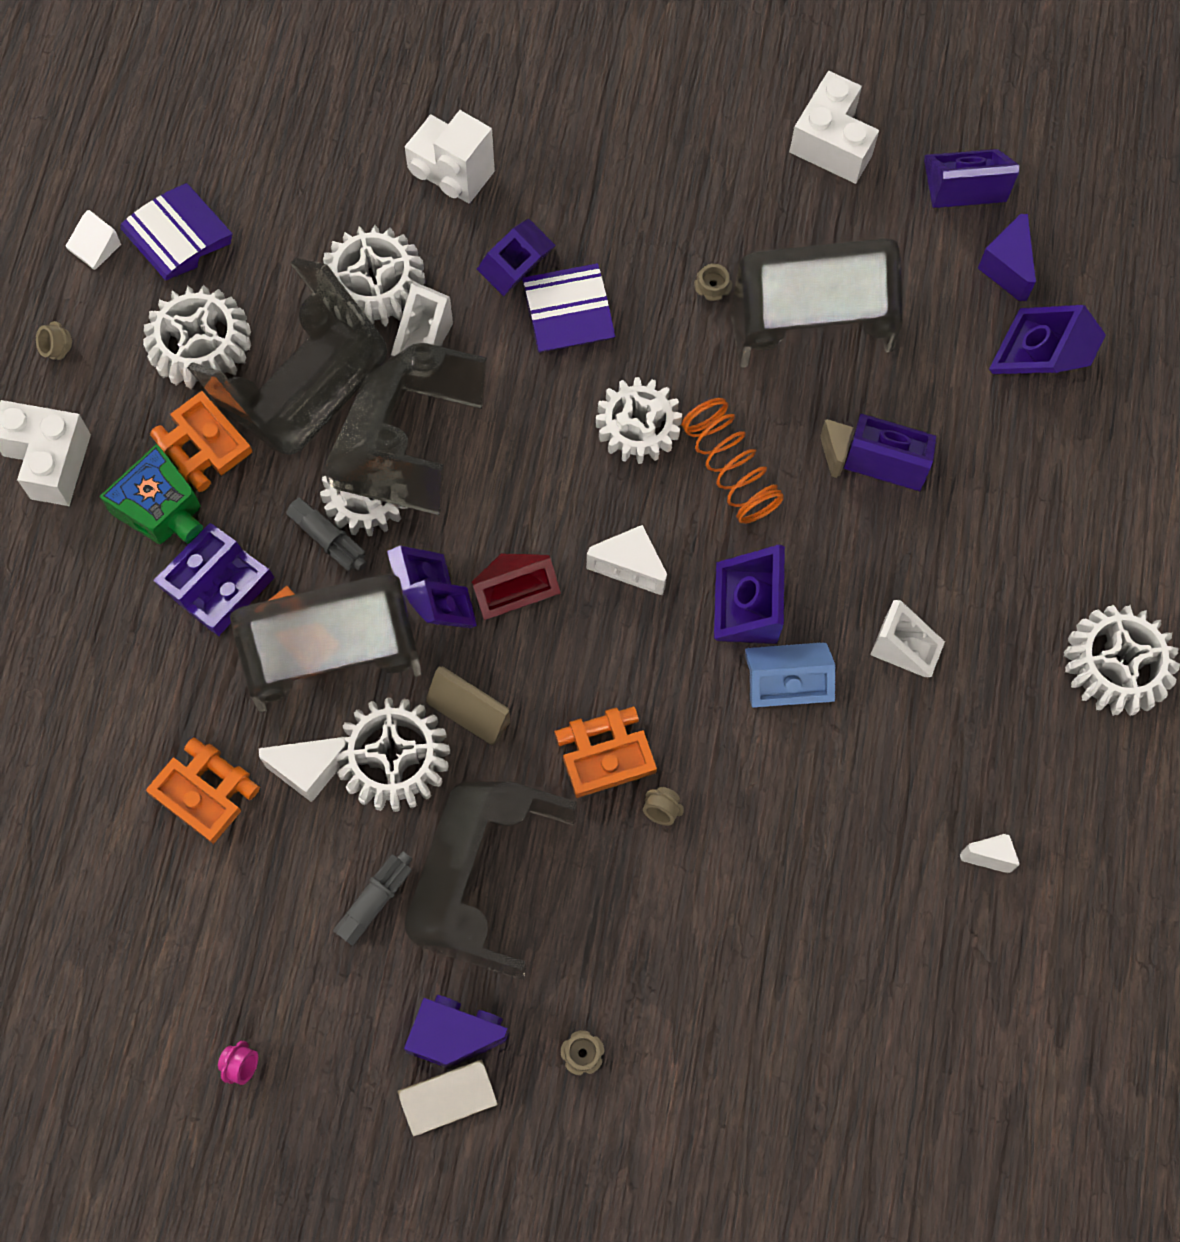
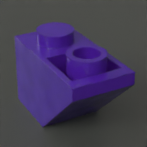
M528 218L514 227L486 254L477 270L504 297L556 245Z
M436 995L435 1001L423 998L404 1050L409 1055L450 1069L505 1043L509 1032L508 1028L501 1026L502 1018L482 1010H478L476 1016L459 1011L461 1003L445 996Z

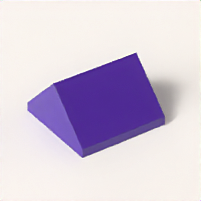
M998 149L924 155L933 208L1007 202L1019 174V164Z
M860 413L844 469L921 491L933 463L936 435Z
M779 544L716 562L715 640L765 644L778 643L784 625V546Z

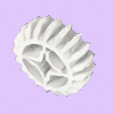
M374 225L370 233H365L359 226L357 235L353 237L344 232V243L332 241V253H324V266H321L320 269L321 288L326 296L328 305L331 309L336 308L337 314L341 319L350 315V320L354 325L361 319H365L366 325L369 328L374 324V320H381V323L386 327L389 321L388 317L394 316L401 321L402 309L405 308L411 283L416 282L423 286L425 284L423 260L418 256L417 248L414 244L408 245V240L404 234L395 238L394 231L391 228L381 234L376 225ZM369 268L372 269L373 275L376 277V285L373 284L372 277L369 275Z
M187 285L185 295L179 296V294L172 290V300L170 302L159 299L158 306L160 311H149L151 323L144 324L146 338L143 339V345L146 352H148L147 357L151 365L156 367L160 376L163 378L169 376L171 383L176 386L184 380L186 387L191 390L195 383L200 381L202 386L208 389L209 380L216 378V381L223 384V374L225 372L236 375L237 368L235 363L245 364L246 355L244 351L250 350L251 347L249 339L251 329L249 323L246 322L247 318L244 310L241 307L238 308L232 296L225 299L224 293L219 289L210 294L209 289L204 285L198 293H194L193 289ZM218 321L227 326L225 339L218 336L215 327ZM171 336L177 338V345L179 347L177 354L172 353L168 349Z
M1114 605L1108 606L1104 613L1098 609L1089 615V620L1086 618L1082 619L1076 625L1077 631H1073L1069 635L1068 642L1072 646L1066 648L1064 657L1072 661L1066 665L1065 672L1077 674V677L1071 682V688L1084 687L1086 691L1082 694V701H1087L1092 696L1097 699L1096 711L1102 710L1107 704L1110 705L1113 716L1119 715L1123 708H1125L1129 716L1137 714L1140 708L1144 711H1149L1155 706V701L1162 702L1168 696L1166 689H1171L1176 684L1177 679L1173 674L1179 670L1180 664L1172 659L1178 654L1179 648L1167 646V643L1172 639V633L1161 634L1158 631L1161 626V620H1156L1152 624L1146 621L1147 610L1141 611L1137 616H1133L1131 605L1125 606L1120 613ZM1106 634L1105 651H1102L1099 656H1092L1094 639ZM1115 656H1121L1120 660L1124 658L1129 664L1124 665L1123 660L1119 662ZM1146 664H1150L1151 673L1148 683L1138 687L1136 681L1139 677L1138 669H1141ZM1104 676H1106V677H1108L1109 679H1111L1112 682L1108 681Z
M387 697L384 702V709L378 710L377 704L371 701L368 704L371 712L369 715L365 716L362 711L356 710L354 716L358 722L357 725L344 722L343 729L350 737L343 738L348 750L340 752L337 756V763L343 766L337 773L340 780H350L346 785L349 794H354L361 790L358 798L361 804L366 805L375 796L374 806L376 810L381 811L385 806L386 800H390L392 810L398 812L401 807L400 800L407 799L410 808L416 807L417 803L414 795L418 792L423 798L429 799L431 792L427 786L428 783L433 786H441L442 778L435 772L448 771V762L441 757L449 755L450 748L449 745L440 743L447 736L445 729H435L438 724L437 717L430 715L424 718L426 710L423 705L416 706L410 712V702L408 699L404 698L400 702L399 708H395L392 698ZM397 726H404L414 730L424 739L426 744H416L415 741H407L400 738ZM383 728L380 740L376 743L365 745V749H361L366 739L372 733ZM391 738H393L399 753L397 754L398 759L393 761L394 771H392L390 762L386 757V754L389 755L387 750L391 749ZM425 759L419 771L408 780L402 782L404 770L410 765L419 764V760ZM369 764L370 768H381L386 772L388 784L371 780L360 770L359 765Z

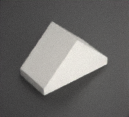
M411 283L391 355L427 370L453 325L450 297L419 283Z
M643 525L589 547L586 569L663 595L667 573Z
M894 600L883 621L870 655L923 677H932L945 641L901 600Z
M344 737L258 748L259 757L265 767L310 802L317 797L342 766L337 763L338 754L348 750Z

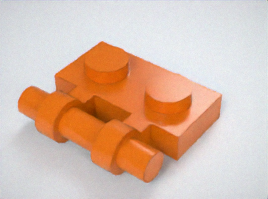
M203 391L196 394L170 414L172 420L177 425L175 429L168 433L162 425H159L150 432L151 438L177 466L179 473L188 484L191 483L198 492L205 491L211 484V481L204 474V470L212 465L222 476L253 453L249 443ZM189 440L199 450L191 458L182 449V446Z
M634 706L620 711L617 707L605 711L604 716L585 722L580 718L569 722L568 727L554 731L559 747L575 742L578 750L563 755V761L576 798L657 772L644 730L627 735L625 726L639 722ZM611 732L613 740L591 746L589 737Z
M193 737L184 748V751L193 757L188 766H184L173 757L145 791L214 844L241 812L240 808L230 801V798L239 792L248 800H252L259 792L260 786L249 779L250 773L242 767H233L220 757L221 751L212 744L205 745ZM210 770L223 780L216 789L200 778L205 771Z

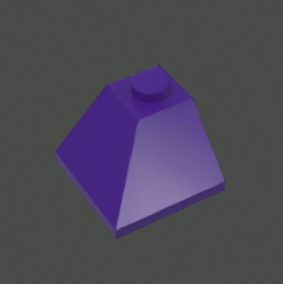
M1085 305L1020 308L989 370L992 374L1057 373L1092 365L1106 334Z

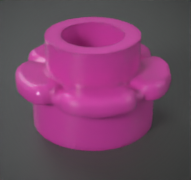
M239 1041L236 1046H227L220 1055L218 1069L221 1071L223 1082H228L229 1084L235 1082L239 1085H244L253 1076L258 1064V1053L248 1048L249 1044L246 1041Z

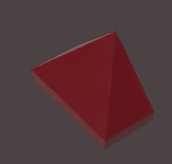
M501 553L471 582L484 620L561 593L549 555Z

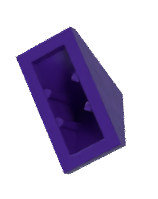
M1020 214L985 249L978 266L980 271L1018 301H1027L1036 283L1028 214Z

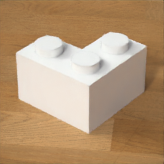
M828 70L794 126L789 153L856 184L873 155L879 133L878 129L852 118L856 112L862 86Z
M461 110L458 111L449 124L430 114L405 145L407 168L415 177L431 181L438 185L449 197H458L468 204L471 203L495 172L492 128Z
M1 400L0 452L4 457L23 460L17 481L32 500L70 506L91 436L80 414Z

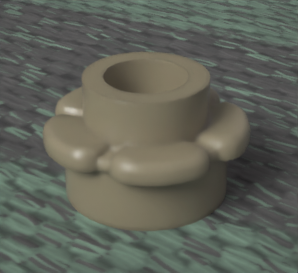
M708 264L697 273L698 279L694 282V288L699 295H704L708 301H719L723 295H728L732 290V281L729 280V273L722 265ZM715 282L717 285L711 286L709 283Z
M53 321L49 325H43L38 329L36 346L41 356L50 357L52 360H62L71 349L72 338L69 331L62 328L60 322Z
M659 787L657 790L652 789L646 792L643 812L653 822L669 826L674 823L677 816L683 815L684 807L678 804L680 797L675 791L666 787Z
M580 1030L572 1033L571 1038L563 1042L561 1058L566 1061L565 1066L572 1074L582 1075L584 1072L592 1074L602 1065L601 1055L604 1054V1045L597 1036L593 1037L588 1031ZM585 1049L587 1051L586 1057H580L578 1055L579 1050Z

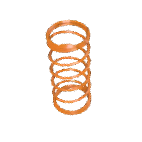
M713 398L692 409L684 417L681 426L686 435L698 437L695 446L696 451L701 454H709L705 465L707 470L720 472L716 481L717 486L722 489H731L728 494L727 503L733 507H741L736 515L739 523H751L775 510L781 504L784 495L781 490H777L778 485L774 484L765 487L745 503L734 504L731 502V495L737 488L760 478L767 471V467H759L751 471L735 485H721L720 478L723 473L750 460L756 454V449L742 452L724 468L714 469L710 467L709 461L714 453L724 451L736 445L746 434L744 431L736 432L720 442L712 451L700 450L699 442L703 436L720 431L732 423L735 418V414L724 415L728 409V403L725 399ZM723 404L710 418L696 425L689 426L692 419L699 413L715 405ZM731 417V418H730L726 423H724L723 425H721V426H719V427H717V428H715V429H713V430H710L711 428H713V427H714L716 424H718L719 422L723 421L724 419H727V418ZM705 429V430H704L702 433H700V434H692L693 432H698V431H701V430ZM741 435L738 439H736V440L733 441L732 443H730V444H728V445L722 447L725 443H727V442L730 441L731 439H733V438H735V437ZM751 453V454H750L749 456H747L745 459H743V460H741V461L735 463L738 459H740V458H742L743 456H745V455ZM757 472H760V473L757 474L756 476H754V477H752L751 479L747 480V479H748L749 477H751L752 475L756 474ZM776 497L765 508L743 517L754 506L769 498Z

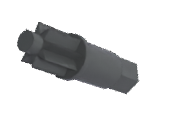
M300 497L289 505L286 514L321 545L326 554L333 557L348 572L355 568L358 571H362L366 567L367 562L363 559L365 551L347 536L346 532L339 530L319 511L312 508Z
M403 851L398 858L391 854L376 875L369 879L370 883L332 931L353 946L389 899L394 898V893L412 872V869L408 866L412 858Z

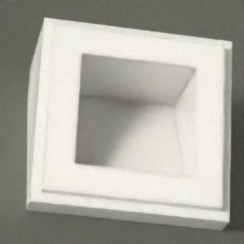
M87 210L82 216L66 244V248L93 270H96L121 246L116 231L90 210Z
M1006 834L970 843L960 854L961 861L1001 872L1011 873L1019 866L1011 838Z

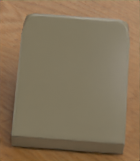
M825 420L820 435L831 477L837 478L841 475L855 430H853L854 427Z

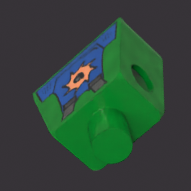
M157 444L100 495L107 510L114 517L157 544L164 543L173 533L188 544L203 530V525L193 517L201 506L194 491Z

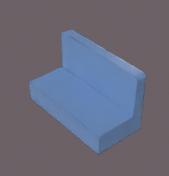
M827 643L745 649V657L750 670V702L752 708L835 702V662Z

